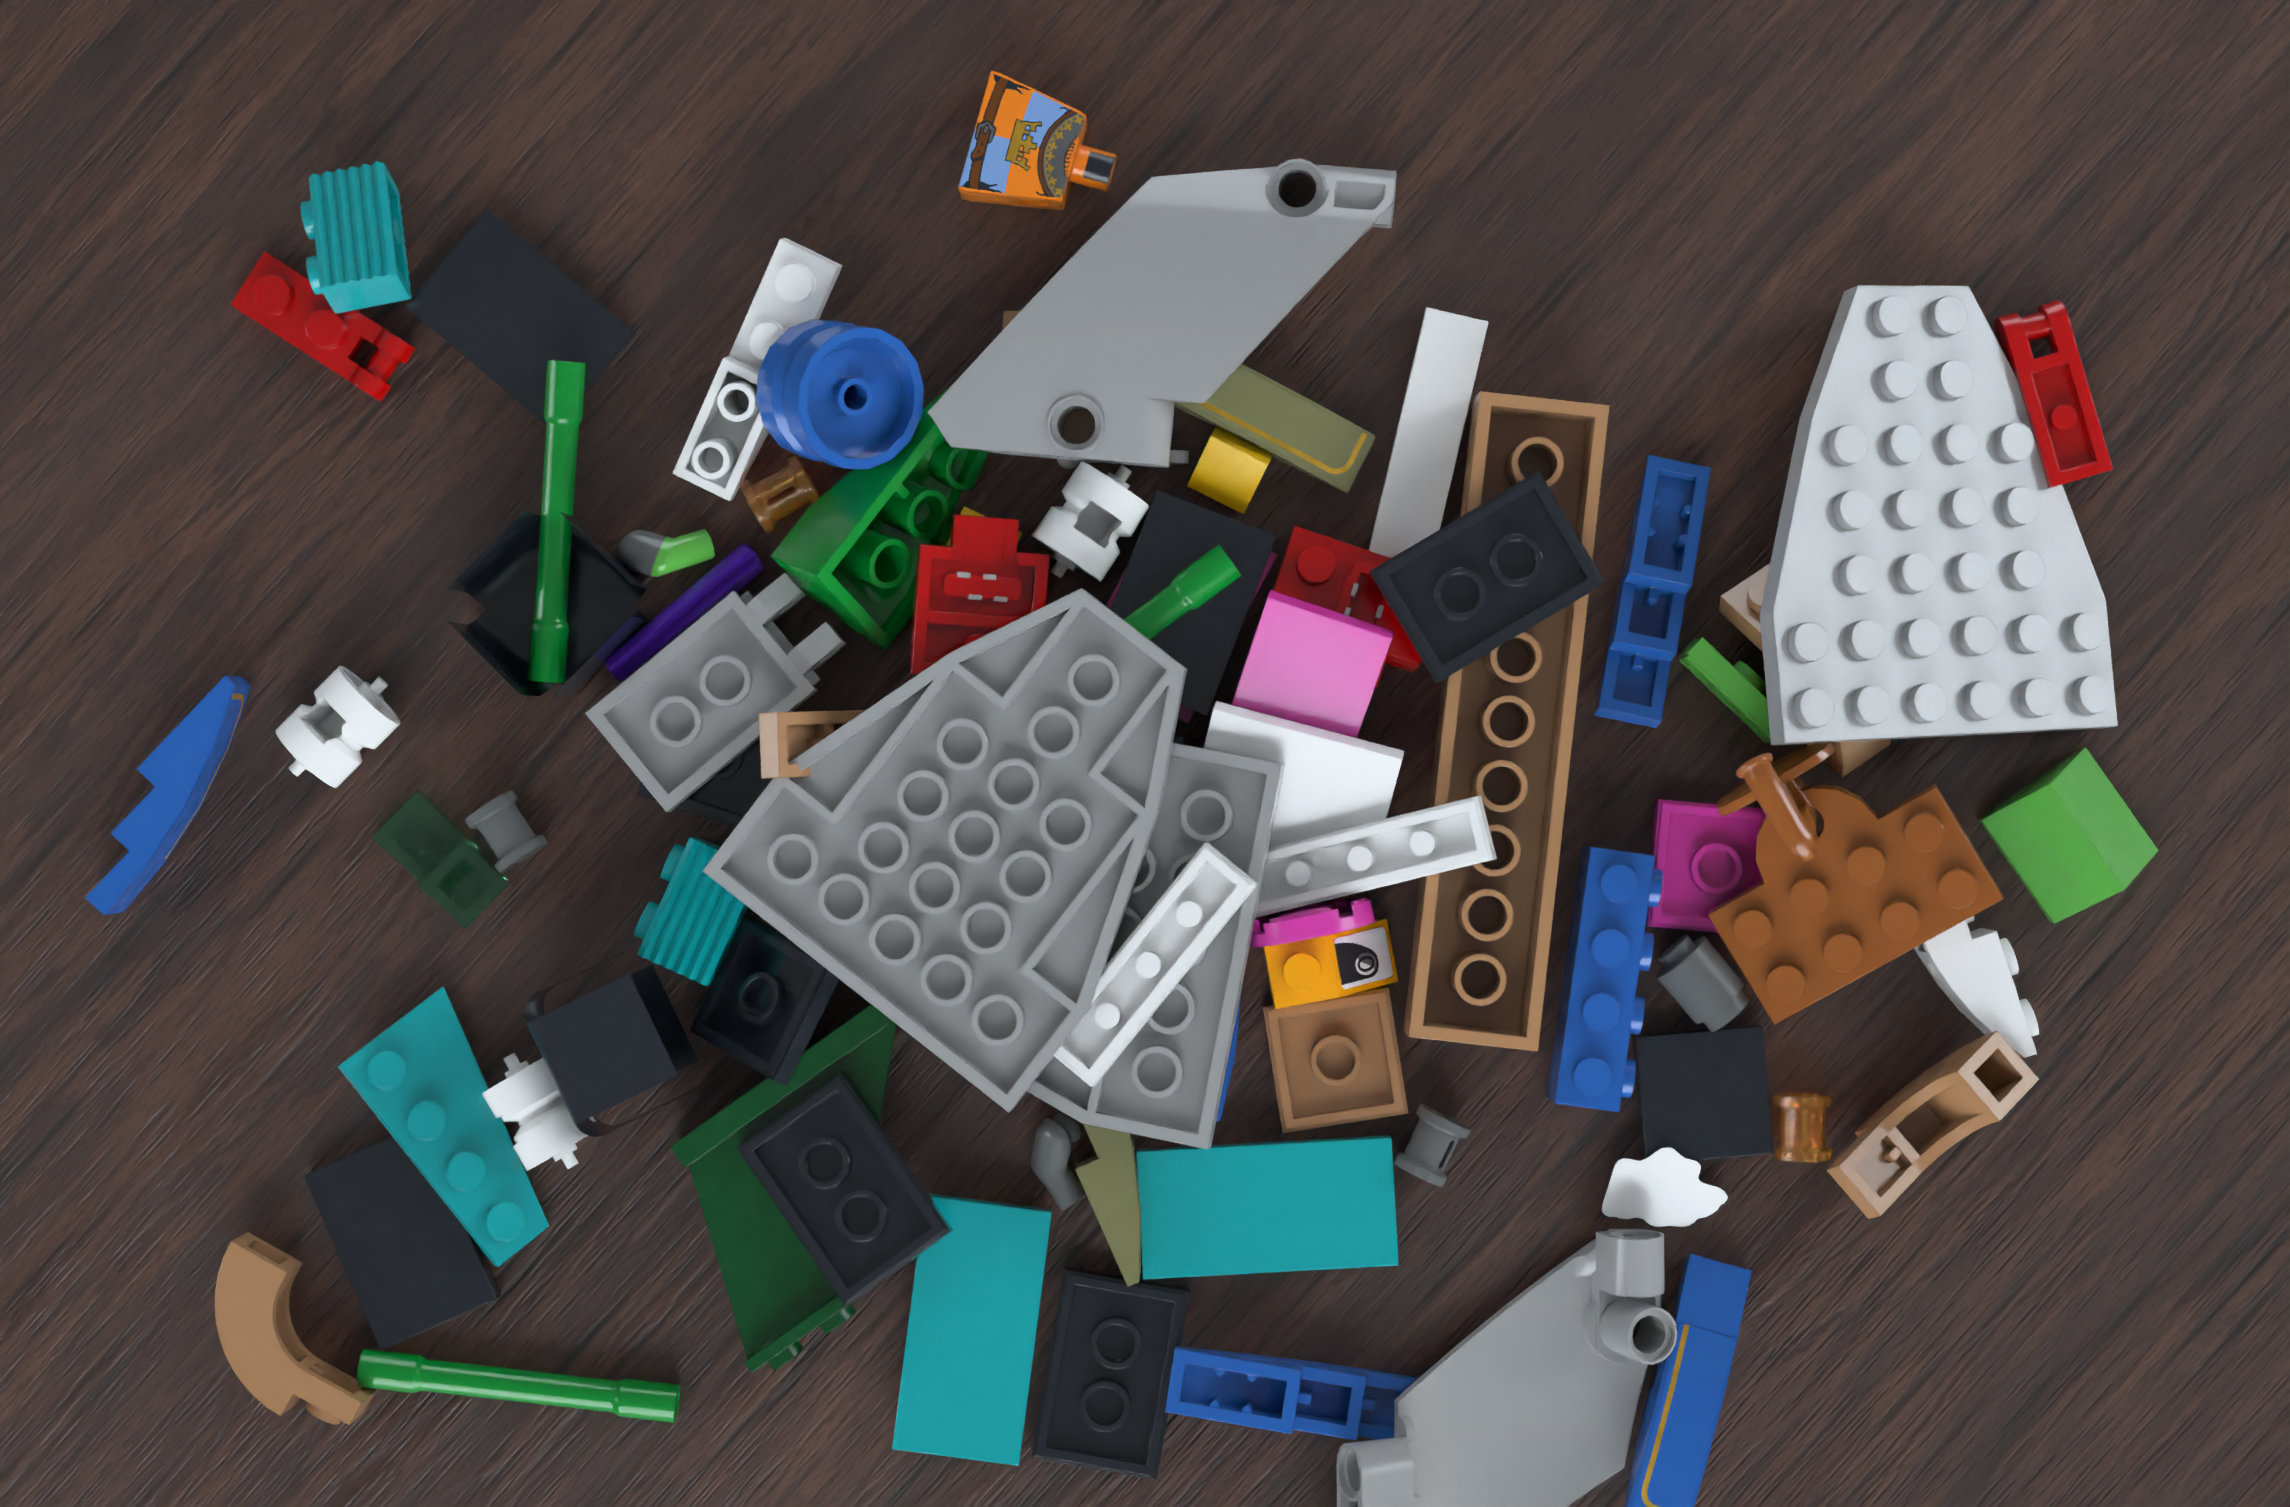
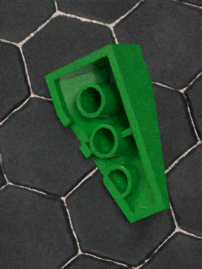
M948 389L922 410L921 419L911 441L892 460L870 469H853L806 510L771 555L778 565L808 596L883 650L888 648L913 615L918 543L935 545L941 543L947 545L951 524L948 523L963 490L965 491L974 486L988 452L982 450L950 447L929 415L928 411Z

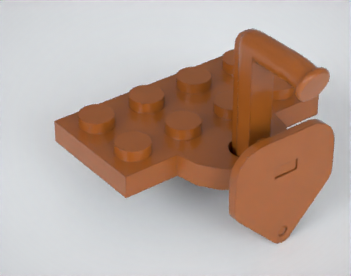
M1833 742L1814 743L1783 756L1772 762L1773 756L1770 753L1760 754L1738 767L1736 775L1739 778H1744L1745 782L1717 802L1716 808L1721 816H1726L1755 800L1760 804L1766 816L1757 834L1756 862L1763 881L1709 910L1708 916L1774 1025L2004 899L2002 892L1936 783L1884 813L1877 815L1862 797L1839 786L1813 784L1806 786L1800 775L1831 756L1835 752ZM1817 810L1822 815L1824 821L1820 832L1816 825Z

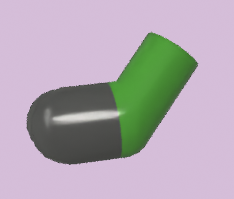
M643 529L636 530L624 535L619 541L617 548L619 562L628 571L640 572L653 577H659L711 560L715 555L712 540L705 529L675 538Z

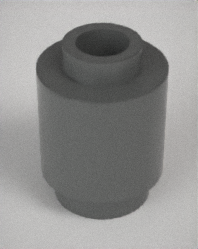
M1684 935L1671 944L1657 959L1663 966L1656 975L1658 981L1696 1024L1703 1022L1711 1032L1720 1029L1730 1022L1751 1000L1742 990L1745 982L1705 936L1692 941L1687 935Z

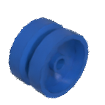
M811 319L788 328L769 347L758 371L756 402L763 426L780 447L799 457L813 461H822L828 465L840 468L870 469L892 460L911 441L922 416L924 386L918 363L901 340L878 328L859 326L841 321Z

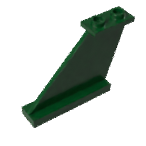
M872 1004L806 1049L788 1086L775 1082L768 1077L670 1147L685 1168L689 1165L747 1356L744 1363L751 1373L765 1363H768L773 1371L777 1370L804 1349L799 1339L820 1326L825 1334L831 1332L854 1315L856 1310L852 1305L844 1306L736 1147L840 1072L845 1073L880 1124L897 1024Z

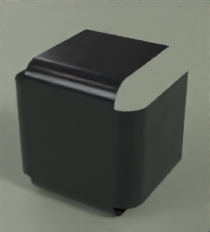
M525 510L447 588L469 594L486 611L467 625L447 622L520 695L541 696L555 684L527 680L530 626L535 613L541 516ZM559 511L573 526L567 604L569 639L566 682L560 683L562 686L553 695L571 696L646 621V618L634 606L643 596L646 588L574 516L572 517Z
M629 950L623 951L534 994L528 1000L525 1007L526 1024L574 1124L582 1133L592 1137L606 1135L691 1094L702 1086L700 1085L618 1125L604 1124L594 1116L677 1076V1071L698 1062V1058L653 965L619 978L545 1014L544 999L551 988ZM593 1116L596 1122L591 1121L589 1117Z

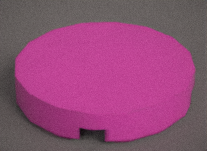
M1361 896L1353 901L1339 899L1285 910L1286 913L1280 914L1278 918L1269 919L1270 923H1266L1265 916L1257 917L1254 922L1250 947H1265L1296 942L1369 925L1375 922L1371 900L1367 899L1366 896Z

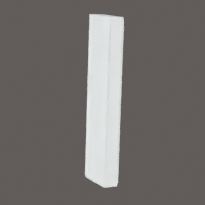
M1426 307L1369 551L1393 558L1440 530L1488 321Z
M1475 796L1270 847L1268 849L1256 917L1497 859L1482 797Z
M1204 843L1104 967L1091 1009L1058 1049L1054 1057L1090 1087H1094L1258 883L1212 845Z

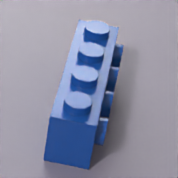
M1581 845L1546 1094L1555 1104L1619 1112L1621 1097L1631 1098L1635 1082L1636 1062L1635 1060L1627 1059L1630 1034H1640L1645 1009L1644 997L1636 996L1639 970H1649L1654 945L1653 933L1645 932L1648 907L1657 908L1663 880L1662 870L1654 869L1655 856Z

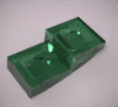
M418 788L372 835L373 840L419 880L418 887L465 929L510 884V880L503 873L500 874L494 866L495 864Z

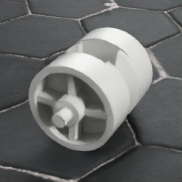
M1083 461L1080 462L1062 489L1066 500L1063 506H1051L1032 535L1033 538L1055 553L1052 558L1057 562L1050 572L1062 578L1067 569L1074 571L1077 567L1099 582L1103 580L1120 554L1116 541L1119 537H1131L1150 509L1147 503L1128 490L1130 485L1125 481L1131 474L1129 469L1121 465L1115 475L1110 472L1105 475Z
M339 666L314 691L316 704L314 706L301 704L275 731L280 741L296 759L289 767V770L298 777L306 769L326 784L337 788L362 763L360 750L363 747L376 749L401 724L398 716L380 694L388 686L387 683L378 677L370 685L347 668Z
M515 1053L504 1058L503 1060L509 1068V1071L504 1073L507 1079L483 1092L482 1095L496 1119L501 1117L503 1122H517L520 1126L513 1138L516 1142L513 1148L525 1169L528 1171L551 1157L554 1158L555 1162L562 1159L567 1169L578 1164L579 1162L573 1154V1151L578 1149L575 1143L588 1135L582 1133L574 1124L544 1059L541 1058L529 1065L527 1060L520 1063ZM593 1116L589 1117L591 1121L596 1122Z

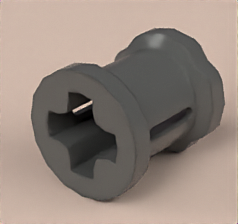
M513 789L486 803L465 819L470 829L478 828L498 859L494 866L500 874L525 861L548 844L543 835L534 834L516 807L515 803L518 797Z
M1420 1104L1416 1111L1420 1120L1404 1152H1397L1393 1162L1408 1173L1431 1184L1443 1187L1447 1179L1443 1172L1459 1140L1467 1139L1472 1129L1436 1109Z

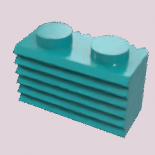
M376 161L372 166L362 164L359 168L350 166L347 170L337 169L334 173L325 171L322 175L312 174L309 177L311 200L301 202V216L307 236L310 240L315 239L316 255L306 259L307 274L314 294H323L335 314L411 299V284L405 247L406 240L403 233L404 227L400 203L401 197L399 189L385 164Z
M694 836L689 838L686 847L678 843L673 846L660 878L669 881L668 887L659 905L652 901L647 904L636 926L634 936L643 940L637 955L684 975L688 979L708 986L713 983L749 907L703 872L704 868L720 849V846L701 837Z

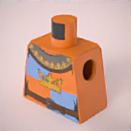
M991 71L958 190L962 199L971 202L1064 210L1072 182L1107 192L1117 155L1082 145L1087 129V117L1084 113L1008 76Z

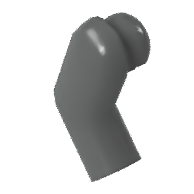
M1058 1112L1052 1119L1045 1118L1037 1127L1030 1163L1039 1180L1061 1211L1081 1199L1086 1193L1082 1184L1068 1166L1071 1144L1081 1138V1126L1077 1120L1063 1112Z

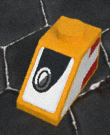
M1386 918L1375 920L1374 923L1339 933L1263 947L1275 1009L1339 998L1398 982Z

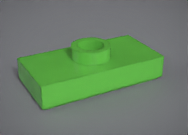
M1703 637L1693 639L1678 654L1680 657L1678 660L1764 743H1771L1767 698L1761 694L1766 688V683L1741 660H1738L1732 666Z

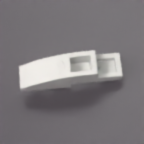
M787 238L779 240L729 356L724 357L721 361L672 474L728 501L733 500L769 434L763 426L756 402L758 371L767 351L788 328L811 319L819 320L843 265Z
M1974 916L1915 947L1918 956L1937 985L1958 1010L1986 1035L1997 1030L2021 1057L2026 1058L2037 1054L2032 1039L2033 1036L2039 1034L2037 1019L2028 1000L2025 998L2019 1000L2012 979L2013 975L2019 973V967L2014 950L2007 938L1999 939L1997 931L1985 928L1969 931L1967 923L1974 921Z

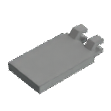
M787 573L781 575L755 597L749 591L741 597L737 592H731L585 713L666 812L670 813L760 739L759 713L793 712L818 690L814 685L821 679L814 670L822 666L847 645L827 622L822 624L797 646L794 647L773 621L786 614L806 597V594Z

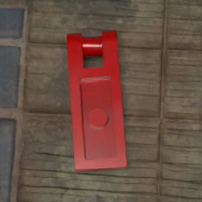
M265 251L230 304L381 402L392 387L387 381L399 362L406 364L416 349L357 310L335 314L323 294H314L308 278ZM366 340L377 346L378 349L364 368L356 363L354 359Z
M2060 300L2039 305L2037 313L2020 317L2018 313H2011L1996 318V336L2002 351L2005 353L2016 375L2048 488L2113 470L2073 330L2063 303ZM2045 337L2052 354L2034 359L2029 341Z

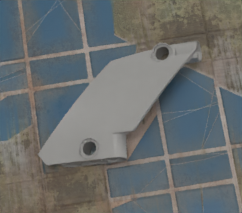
M1299 158L1287 160L1278 165V167L1151 177L1015 316L928 411L929 415L950 447L976 449L1007 455L1168 468L1175 402L1205 404L1253 350L1361 236L1367 233L1371 227L1392 228L1397 171L1318 165ZM1302 176L1310 179L1315 184L1317 189L1315 197L1304 207L1295 208L1288 206L1281 199L1282 187L1293 177ZM1084 409L1090 411L1095 419L1093 435L1082 444L1074 445L1069 443L1063 435L1064 420L1075 410Z
M1609 1229L1608 1231L1596 1232L1594 1240L1538 1279L1458 1343L1394 1400V1438L1344 1443L1339 1448L1336 1465L1337 1507H1568L1597 1485L1624 1469L1636 1408L1648 1364L1653 1365L1665 1360L1673 1351L1677 1340L1676 1322L1670 1313L1661 1308V1295L1665 1292L1664 1234L1644 1229ZM1639 1321V1330L1636 1336L1632 1338L1633 1329Z

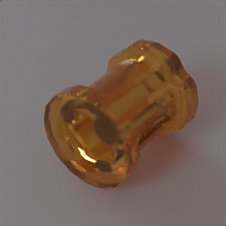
M796 454L787 457L786 466L756 483H752L749 480L740 483V488L749 506L767 534L776 530V522L808 504L812 505L821 497L806 468ZM789 487H795L773 501L768 500Z
M1784 1092L1774 1094V1105L1780 1107V1146L1774 1148V1159L1790 1162H1823L1832 1160L1833 1149L1826 1146V1107L1832 1105V1095L1817 1092Z

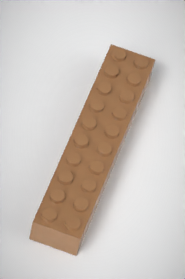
M1480 391L1473 399L1460 517L1539 471L1593 560L1610 405ZM1589 593L1442 680L1428 808L1481 796L1497 859L1420 877L1403 1028L1408 1037L1538 1051Z

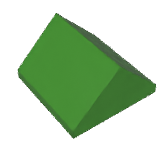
M2086 747L2079 748L1978 819L2039 907L2053 924L2125 890L2159 851Z

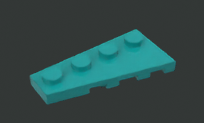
M444 986L337 1066L495 1267L502 1265L549 1227L520 1158L513 1148L514 1145L502 1118L498 1117L496 1119L482 1095L489 1088Z

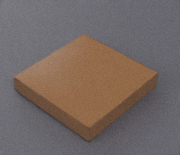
M1388 986L1372 988L1339 998L1275 1009L1273 1004L1262 1006L1282 1133L1408 1114Z

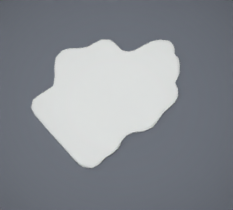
M1668 1147L1659 1149L1642 1161L1627 1158L1618 1160L1614 1166L1604 1197L1602 1212L1608 1217L1621 1219L1641 1218L1655 1227H1686L1693 1224L1698 1218H1704L1716 1212L1719 1206L1725 1203L1728 1196L1721 1188L1705 1184L1699 1180L1701 1165L1697 1161L1684 1158L1675 1149Z

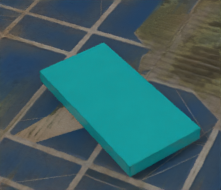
M1390 1135L1212 1145L1208 1150L1193 1146L1136 1149L1137 1178L1141 1205L1143 1280L1399 1266L1392 1138Z
M928 1193L954 1231L919 1255L916 1260L892 1449L1019 1466L1052 1209Z

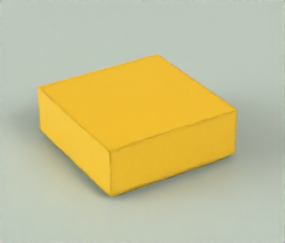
M1216 426L1187 486L1244 514L1273 454Z

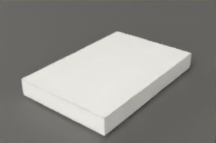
M1216 701L1213 708L1204 749L1285 764L1269 847L1386 819L1404 755L1403 750Z

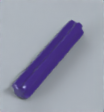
M746 543L739 545L609 656L605 664L610 673L620 683L625 681L731 592L735 591L738 593L764 570V561L750 545Z

